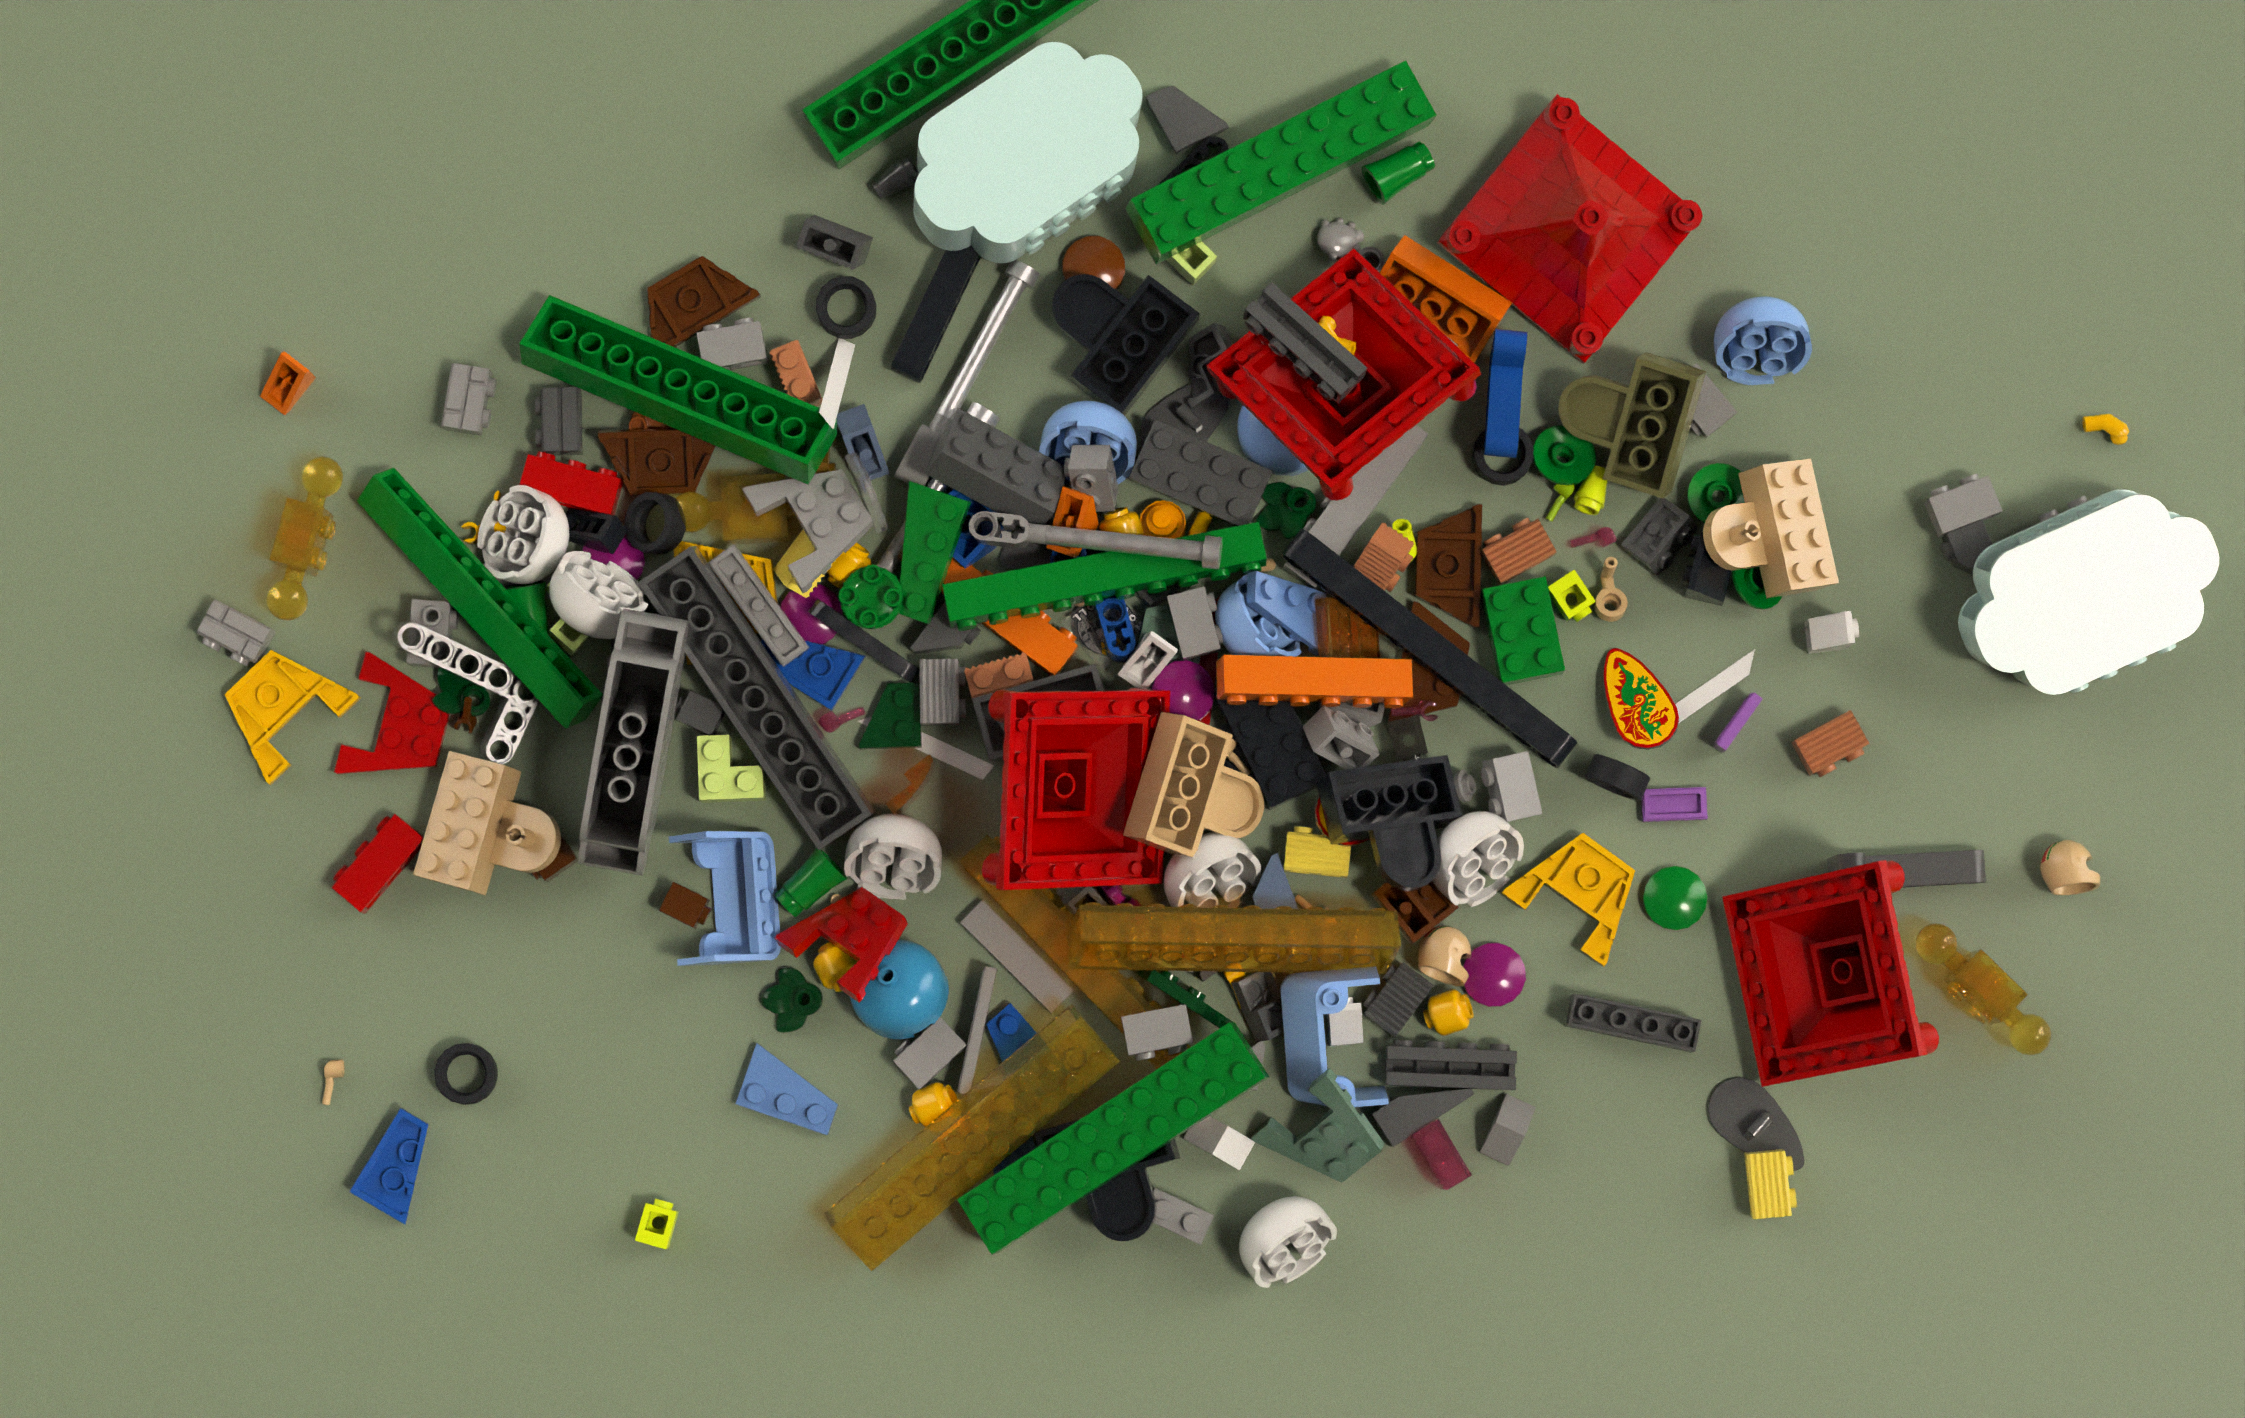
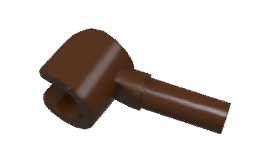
M471 697L464 699L463 712L459 715L454 725V729L459 730L462 723L469 726L468 734L473 732L477 724V718L471 716Z

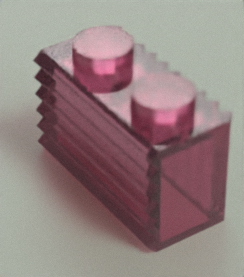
M1439 1119L1411 1135V1139L1415 1140L1414 1145H1418L1417 1150L1421 1151L1420 1156L1425 1157L1424 1161L1428 1162L1427 1167L1431 1168V1173H1435L1434 1178L1438 1179L1437 1184H1441L1440 1189L1448 1190L1472 1175Z

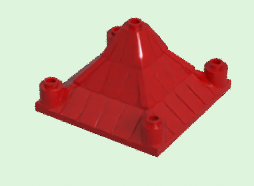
M1557 94L1442 234L1437 243L1495 292L1511 301L1512 306L1584 364L1593 353L1601 348L1604 338L1687 235L1700 225L1703 215L1701 208L1696 202L1682 200L1592 123L1587 121L1580 114L1579 106L1574 100L1560 97Z
M1352 249L1291 298L1317 323L1323 316L1333 318L1336 323V328L1334 329L1336 335L1340 338L1356 342L1354 356L1367 367L1365 377L1339 404L1333 399L1327 400L1316 389V383L1309 377L1307 379L1301 377L1293 369V363L1286 356L1279 357L1271 350L1268 345L1269 341L1261 334L1257 336L1251 331L1206 365L1208 372L1216 379L1221 394L1226 398H1237L1319 480L1324 496L1334 501L1343 500L1351 494L1353 490L1352 476L1402 437L1405 432L1422 421L1425 416L1432 413L1448 398L1454 401H1466L1471 398L1477 389L1476 378L1481 375L1480 368L1355 249Z
M1134 687L1128 690L1017 692L1001 689L993 693L988 703L989 714L995 721L1004 722L1005 732L1003 745L1004 765L1002 770L1003 793L1001 796L1002 820L1000 823L1001 845L999 853L990 854L983 862L982 876L984 880L991 885H996V889L1000 890L1162 884L1164 851L1123 836L1160 714L1161 712L1170 713V690H1149Z
M1886 860L1876 861L1722 896L1762 1087L1924 1056L1933 1053L1937 1049L1939 1035L1936 1028L1928 1022L1918 1023L1912 989L1909 984L1908 970L1904 960L1901 937L1898 932L1896 913L1892 904L1891 893L1899 891L1905 881V874L1899 863Z

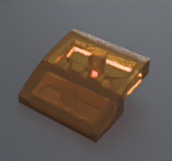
M1335 598L1315 599L1319 657L1380 659L1379 634L1374 628Z
M930 754L904 773L910 785L885 803L892 814H902L906 811L927 785L936 765Z

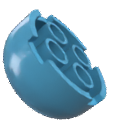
M898 940L889 956L885 955L879 964V972L875 980H870L864 989L866 995L859 1003L850 997L852 1007L860 1020L872 1032L888 1039L915 1037L913 1034L922 1031L931 1023L934 1025L945 1009L949 994L947 976L935 956L920 944L908 940Z

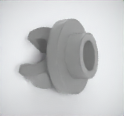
M1459 770L1453 776L1458 800L1468 802L1475 793V781L1465 770Z

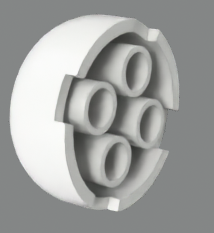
M517 485L510 487V492L499 501L493 500L489 505L480 524L477 547L482 549L485 561L483 565L494 577L515 584H531L549 576L559 565L568 547L569 524L563 508L553 497L529 486ZM498 521L506 527L504 533L500 531L494 532V526Z
M584 551L566 553L554 571L549 586L550 599L555 611L565 623L584 635L598 639L616 638L623 609L641 612L646 610L648 603L643 599L645 592L631 574L611 561L605 565L590 559L591 554Z
M1477 811L1462 815L1448 824L1437 837L1441 854V865L1439 872L1432 881L1437 889L1454 905L1458 906V904L1466 903L1471 907L1479 905L1493 897L1510 880L1505 874L1512 868L1515 860L1521 861L1524 850L1523 838L1514 827L1496 814ZM1481 868L1488 876L1497 880L1490 886L1483 888L1486 880L1478 872V869Z
M902 814L875 816L860 824L848 840L844 872L846 877L850 876L858 883L857 889L863 887L878 898L906 900L905 892L916 893L923 891L927 894L940 881L942 868L941 845L935 833L920 820ZM893 864L891 885L896 890H890L879 885L885 881L887 866Z
M1213 832L1202 834L1198 850L1193 857L1174 854L1170 859L1164 875L1165 894L1170 905L1185 923L1190 921L1199 922L1201 926L1210 925L1212 921L1224 913L1228 912L1230 915L1245 904L1239 898L1245 895L1252 886H1258L1261 877V864L1248 846L1239 838ZM1213 887L1216 888L1225 901L1231 903L1223 908L1215 909L1218 905V899L1211 891Z
M1291 1196L1275 1200L1254 1214L1244 1227L1239 1242L1241 1261L1260 1287L1269 1288L1271 1282L1281 1279L1285 1284L1289 1283L1313 1268L1326 1255L1323 1248L1329 1240L1336 1239L1337 1228L1326 1212L1310 1199ZM1289 1243H1292L1300 1254L1301 1258L1298 1261L1295 1260L1286 1247Z

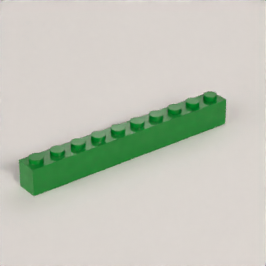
M395 468L373 475L357 499V502L365 509L367 514L375 520L388 537L397 544L407 555L408 559L428 578L429 582L441 592L450 605L462 615L472 629L484 639L493 652L506 663L512 672L565 729L585 721L603 694L515 598L508 593L503 585Z
M1255 522L1174 538L1204 542L1205 536L1222 537V555L1219 569L1202 568V561L1109 551L942 584L951 629L958 628V631H967L976 628L977 623L989 621L990 625L1002 624L1008 621V617L1021 615V618H1032L1040 615L1042 610L1053 609V612H1062L1071 609L1073 604L1084 602L1085 606H1092L1102 603L1103 598L1116 596L1118 600L1128 599L1135 596V592L1147 590L1148 593H1158L1166 590L1168 585L1179 583L1180 587H1188L1197 584L1198 579L1210 577L1212 581H1218L1230 577L1229 573L1242 571L1243 574L1247 575L1250 572L1261 571V567L1266 566L1267 557L1260 524Z

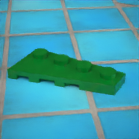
M909 481L900 576L904 600L899 614L930 624L971 502Z

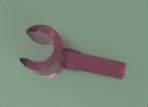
M1603 527L1595 533L1570 540L1572 548L1598 540L1602 548H1605L1616 542L1617 537L1611 528Z
M1424 700L1418 706L1392 708V716L1413 715L1420 716L1427 721H1434L1438 716H1426L1424 711L1427 706H1437V704L1430 700Z
M861 707L837 718L834 712L830 710L820 718L819 724L826 732L832 733L842 724L847 723V721L864 715L865 711Z

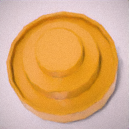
M1165 500L1155 501L1146 506L1140 516L1143 535L1174 539L1185 535L1187 527L1185 514L1173 502Z

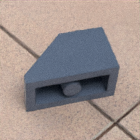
M865 404L838 413L837 424L859 484L890 474Z
M1278 853L1271 855L1252 896L1253 904L1248 906L1254 923L1260 922L1262 928L1280 923L1300 914Z

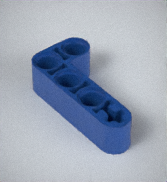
M1495 329L1489 362L1484 455L1516 458L1527 332Z
M1083 548L1076 558L1086 556L1092 549ZM1053 551L1050 563L1057 562L1062 557L1073 559V557ZM1116 596L1103 598V602L1094 605L1107 653L1113 661L1125 663L1136 648L1135 636L1124 599H1116ZM1109 609H1116L1122 616L1119 620L1111 622L1105 619L1104 613ZM1120 630L1122 642L1127 644L1125 651H1120V648L1116 647L1115 632Z

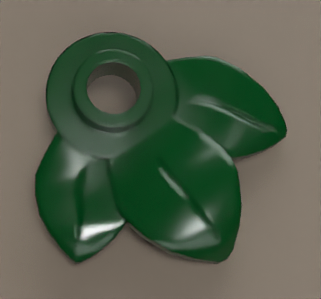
M1284 482L1268 484L1262 495L1268 506L1261 512L1257 522H1259L1262 529L1268 531L1281 529L1285 539L1294 538L1298 531L1305 527L1307 517L1314 512L1316 508L1315 496L1306 488L1297 487L1293 489ZM1298 501L1306 502L1304 507H1295Z
M473 658L469 660L463 672H469L473 668ZM438 668L437 683L442 692L436 695L432 702L439 710L447 714L463 712L464 699L466 697H475L480 702L479 705L471 707L472 717L480 716L488 710L490 696L486 689L442 668Z
M783 968L779 969L778 973L780 984L766 989L760 997V1002L767 1010L778 1014L776 1030L786 1033L803 1027L807 1016L815 1014L821 1008L823 996L821 990L816 985L807 983L804 975L799 970ZM805 993L810 997V1002L807 1005L802 1003V996Z

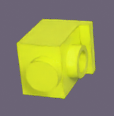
M1575 570L1548 586L1551 599L1566 621L1574 618L1577 623L1592 613L1590 606L1596 601ZM1568 594L1576 596L1577 603L1575 605L1567 604L1565 598Z
M656 1198L654 1204L645 1203L635 1241L669 1249L679 1211L672 1210L674 1203ZM658 1216L662 1217L665 1221L662 1229H656L653 1225L654 1219Z

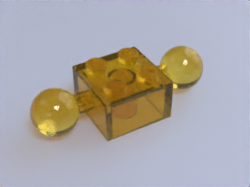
M315 457L304 466L302 483L308 491L305 502L290 498L286 499L269 559L280 568L286 569L284 579L275 583L267 594L268 609L276 618L281 620H294L305 612L308 606V595L302 586L304 575L317 577L318 570L323 571L326 565L328 553L324 552L327 539L332 540L334 536L336 521H333L334 516L324 508L326 497L335 494L343 482V472L340 465L329 457Z
M784 474L720 476L722 501L709 502L703 495L697 492H685L676 498V504L686 527L685 532H698L705 528L709 521L722 520L723 540L726 545L790 542L789 516H795L789 504L786 502L757 517L743 493V488L786 480L787 477Z
M1933 923L1921 929L1916 938L1917 953L1927 963L1934 965L1944 964L1951 971L1944 979L1949 984L1946 989L1958 1001L1964 999L1972 1007L1970 1013L1982 1024L1988 1022L1991 1025L2003 1021L2010 1028L2009 1038L2012 1046L2024 1055H2037L2048 1047L2051 1040V1029L2048 1023L2042 1017L2035 1014L2023 1015L2016 1008L2028 994L1982 949L1972 951L1964 958L1957 951V938L1948 926Z

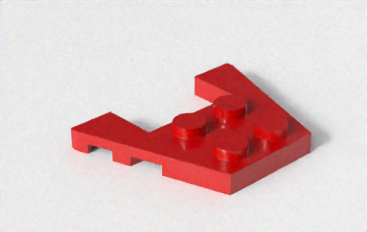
M365 652L359 680L391 688L374 752L341 744L334 773L342 775L437 767L450 714L442 712L432 702L436 696L435 693L372 653Z
M861 887L782 931L774 938L780 947L797 958L822 936L855 959L857 963L837 981L840 990L860 1003L866 995L864 989L870 980H875L879 972V964L885 955L889 956L908 923L904 915Z

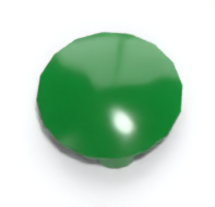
M873 564L861 567L851 573L839 591L841 608L847 619L856 626L869 630L882 628L893 622L900 613L904 600L902 586L897 577L887 569Z
M1678 866L1663 868L1652 875L1645 886L1643 896L1646 914L1661 927L1672 930L1689 928L1699 921L1706 910L1708 898L1705 885L1699 876L1687 868Z

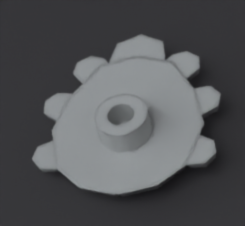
M1341 217L1337 218L1335 222L1330 223L1328 220H1322V227L1318 232L1317 242L1321 250L1329 256V260L1335 261L1337 257H1344L1352 249H1355L1357 252L1360 251L1361 246L1358 243L1363 241L1364 234L1361 230H1354L1356 226L1354 222H1349L1347 225L1343 224Z

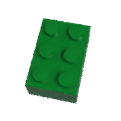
M1546 576L1482 589L1480 596L1498 679L1505 685H1511L1563 674L1565 666Z

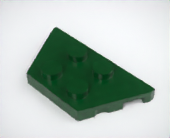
M1130 954L1123 963V966L1181 1004H1186V1007L1218 1028L1233 1022L1203 1002L1206 996L1192 986H1189L1187 991L1178 986L1176 983L1179 978L1166 969L1162 968L1159 973Z

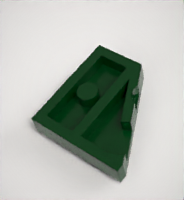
M920 683L887 684L859 743L860 750L922 748Z

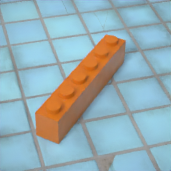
M952 557L944 584L993 575V573L987 569L981 573L972 565L965 569ZM1040 611V615L1032 618H1021V615L1008 617V621L1002 624L990 625L989 621L981 623L1017 651L1026 653L1029 660L1050 676L1060 674L1078 650V645L1075 643L1077 637L1064 627L1057 630L1049 624L1051 618L1043 611Z
M1223 655L1216 661L1217 700H1227V704L1242 705L1246 704V700H1258L1259 705L1264 706L1276 705L1278 701H1290L1291 706H1307L1309 702H1321V706L1337 707L1341 705V702L1353 703V707L1356 708L1371 707L1372 703H1384L1385 708H1401L1403 704L1413 698L1412 659Z

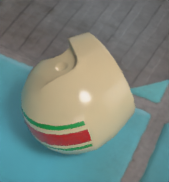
M2061 840L2051 844L2043 853L2040 861V871L2044 882L2052 894H2082L2100 887V875L2087 867L2086 862L2090 861L2092 856L2082 844L2073 840Z
M1438 926L1431 929L1420 940L1418 969L1425 975L1442 983L1464 986L1469 975L1461 965L1460 959L1471 958V946L1467 937L1460 930L1450 926Z

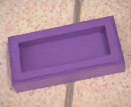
M1754 692L1745 698L1713 743L1715 749L1721 753L1727 750L1763 698Z
M1706 787L1646 789L1641 800L1642 822L1708 819Z

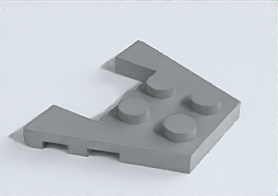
M842 469L815 474L809 485L791 478L743 488L744 496L757 517L787 502L816 549L815 552L788 565L789 572L802 593L807 592L812 587V583L821 574L824 575L831 568V564L843 552L846 553L873 526V519Z

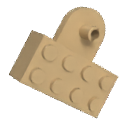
M1811 459L1763 464L1738 473L1745 503L1726 505L1712 511L1704 524V544L1712 560L1727 570L1760 567L1766 598L1812 592L1838 584L1839 580Z
M1161 712L1123 836L1170 854L1193 857L1198 850L1204 829L1235 838H1242L1252 833L1263 816L1264 796L1261 787L1252 777L1224 766L1233 735L1185 715Z
M449 751L413 875L486 895L494 865L525 873L538 872L549 866L556 858L560 849V828L556 820L547 812L513 802L521 771L506 765Z

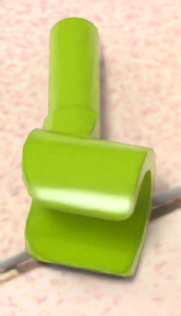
M1556 484L1553 487L1560 496L1555 500L1546 519L1553 522L1562 504L1573 494L1574 484Z

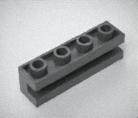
M1272 282L1262 291V295L1257 301L1253 300L1245 308L1243 319L1246 320L1244 322L1246 327L1257 336L1261 334L1269 341L1268 345L1271 350L1279 357L1286 356L1293 363V369L1304 379L1309 377L1316 383V389L1327 400L1333 399L1339 404L1365 377L1367 367Z
M1575 993L1571 995L1565 1027L1690 1053L1696 1051L1701 1026L1700 1019Z
M1393 1040V1046H1386L1385 1086L1516 1090L1515 1064H1517V1051H1509L1510 1045L1490 1044V1050L1477 1049V1043H1458V1049L1445 1048V1042L1426 1041V1047H1413V1041Z

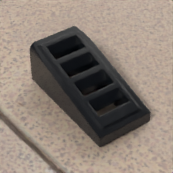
M569 508L566 513L569 524V541L600 552L614 554L627 533V528L616 515ZM578 520H579L580 522L578 523V525H577V527L575 528V530H573V528L575 527L576 523H577Z

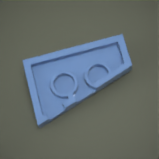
M1259 571L1247 573L1246 604L1272 624L1278 623L1289 631L1288 636L1294 641H1302L1309 647L1308 651L1314 656L1325 654L1326 593Z
M756 1043L736 1104L828 1135L838 1104Z

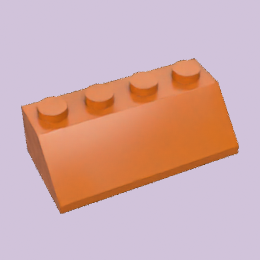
M1406 235L1403 236L1391 252L1380 271V274L1443 334L1458 344L1457 347L1474 363L1512 304L1511 301Z

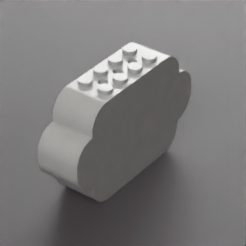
M623 609L605 683L580 829L581 842L578 855V864L643 876L666 768L684 665L688 620L630 609Z

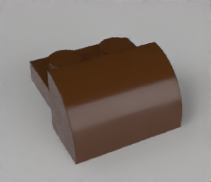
M1433 881L1423 888L1414 891L1400 890L1386 882L1371 894L1411 945L1459 908L1437 889Z

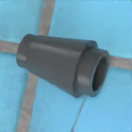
M908 156L902 160L898 158L872 185L881 199H884L887 196L889 197L915 186L919 173Z

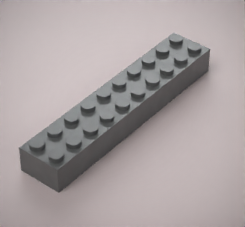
M690 546L638 582L659 615L689 621L685 643L686 655L818 850L825 848L876 813L697 546Z

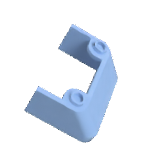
M703 831L669 836V843H692V855L695 863L700 868L712 869L716 932L706 933L702 936L699 943L700 957L677 959V966L758 962L777 958L781 947L774 937L780 933L778 899L775 896L777 892L775 853L771 837L766 832Z
M1376 966L1292 973L1283 979L1280 992L1287 1085L1291 1096L1296 1100L1326 1106L1308 1091L1311 1083L1327 1070L1323 1014L1338 1013L1345 1008L1348 1002V987L1380 984V977ZM1336 1075L1335 1081L1342 1090L1346 1089L1352 1097L1350 1102L1354 1107L1389 1104L1385 1086L1354 1088L1350 1079L1345 1076Z

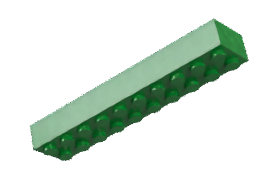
M970 0L802 109L804 118L838 169H841L1099 0Z
M1405 60L1132 198L1125 210L1155 264H1158L1428 127L1437 114Z
M551 295L548 296L519 343L521 362L525 366L808 485L837 436V418L834 429H832L819 413V407Z
M1229 1022L958 1198L957 1201L991 1255L997 1254L1269 1078V1075L1236 1023Z

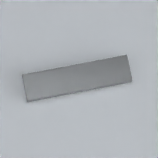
M735 544L708 562L783 667L810 648Z
M984 900L960 922L1051 1014L1074 991Z
M986 966L983 969L957 1090L959 1094L971 1095L997 968Z

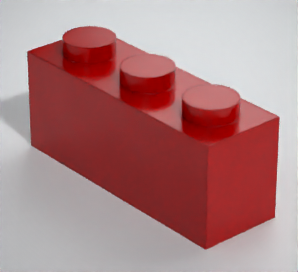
M540 451L537 452L536 456L527 455L519 485L529 486L547 493L564 507L615 515L623 487V481L621 478H617V472L605 468H599L598 472L587 470V464L570 459L567 464L555 461L556 456Z
M394 814L391 818L386 816L375 829L378 834L371 842L364 841L354 853L357 857L349 867L344 865L333 878L336 883L331 888L363 914L368 912L421 849L424 837L397 814Z

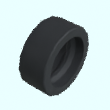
M840 276L829 280L820 289L816 298V313L821 326L829 334L837 338L852 339L863 335L871 328L876 318L877 305L872 290L864 281L855 277ZM843 289H851L857 292L865 303V312L862 318L856 324L850 326H841L835 323L829 317L827 311L830 297Z
M1519 428L1518 441L1522 452L1521 461L1515 469L1506 473L1496 472L1487 465L1484 458L1485 430L1479 434L1473 446L1472 461L1475 470L1482 479L1491 484L1505 486L1516 483L1525 476L1533 462L1534 449L1531 439L1523 429Z
M645 492L637 496L631 502L625 514L624 526L627 528L626 537L631 545L641 552L666 554L674 550L682 541L686 531V515L683 506L678 499L667 494ZM660 505L665 516L664 528L657 540L651 542L646 532V520L654 506Z
M1599 754L1593 755L1585 774V778L1591 783L1636 801L1642 800L1650 781V777L1644 772Z
M470 1043L455 1044L446 1049L438 1058L434 1070L435 1084L441 1094L450 1101L463 1105L475 1104L487 1098L495 1088L498 1078L497 1064L492 1055L481 1046ZM460 1055L475 1056L481 1061L485 1069V1078L482 1085L470 1093L458 1092L451 1087L448 1081V1067Z

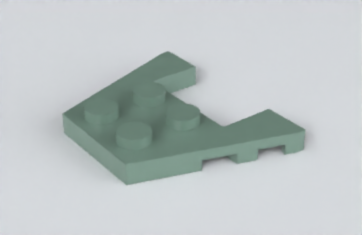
M1330 1068L1315 1079L1308 1090L1330 1108L1327 1113L1297 1137L1274 1118L1270 1117L1253 1131L1250 1138L1268 1149L1341 1183L1379 1154L1384 1146L1383 1140L1365 1115L1358 1113L1350 1102L1352 1097L1346 1089L1342 1090L1335 1081L1337 1076Z

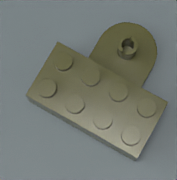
M1645 352L1637 357L1629 385L1596 375L1583 376L1571 382L1560 396L1559 416L1564 427L1573 436L1611 449L1603 476L1604 480L1665 498L1673 490L1706 371Z

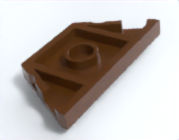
M701 256L647 288L651 338L677 347L696 336L697 332H702L704 326L718 323L761 296L756 289L749 287L726 270H722L715 263Z
M675 428L598 431V438L610 455L614 467L622 476L630 495H641L645 492L662 494L695 493L716 447Z
M1477 504L1464 512L1453 515L1440 523L1417 532L1415 597L1473 628H1479L1482 504Z
M1413 601L1412 613L1468 655L1470 643L1419 602ZM1402 652L1401 659H1412L1405 652ZM1412 659L1413 698L1403 704L1401 708H1391L1388 723H1396L1401 720L1457 707L1459 694Z

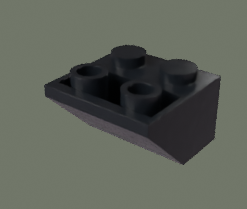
M1702 527L1700 535H1693L1688 557L1694 558L1692 566L1686 565L1680 588L1686 589L1685 598L1722 606L1731 570L1720 567L1712 560L1704 544V527Z

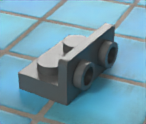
M1659 498L1621 545L1625 551L1647 565L1651 572L1658 576L1663 570L1671 566L1679 550L1691 542L1697 526L1690 515L1667 499Z

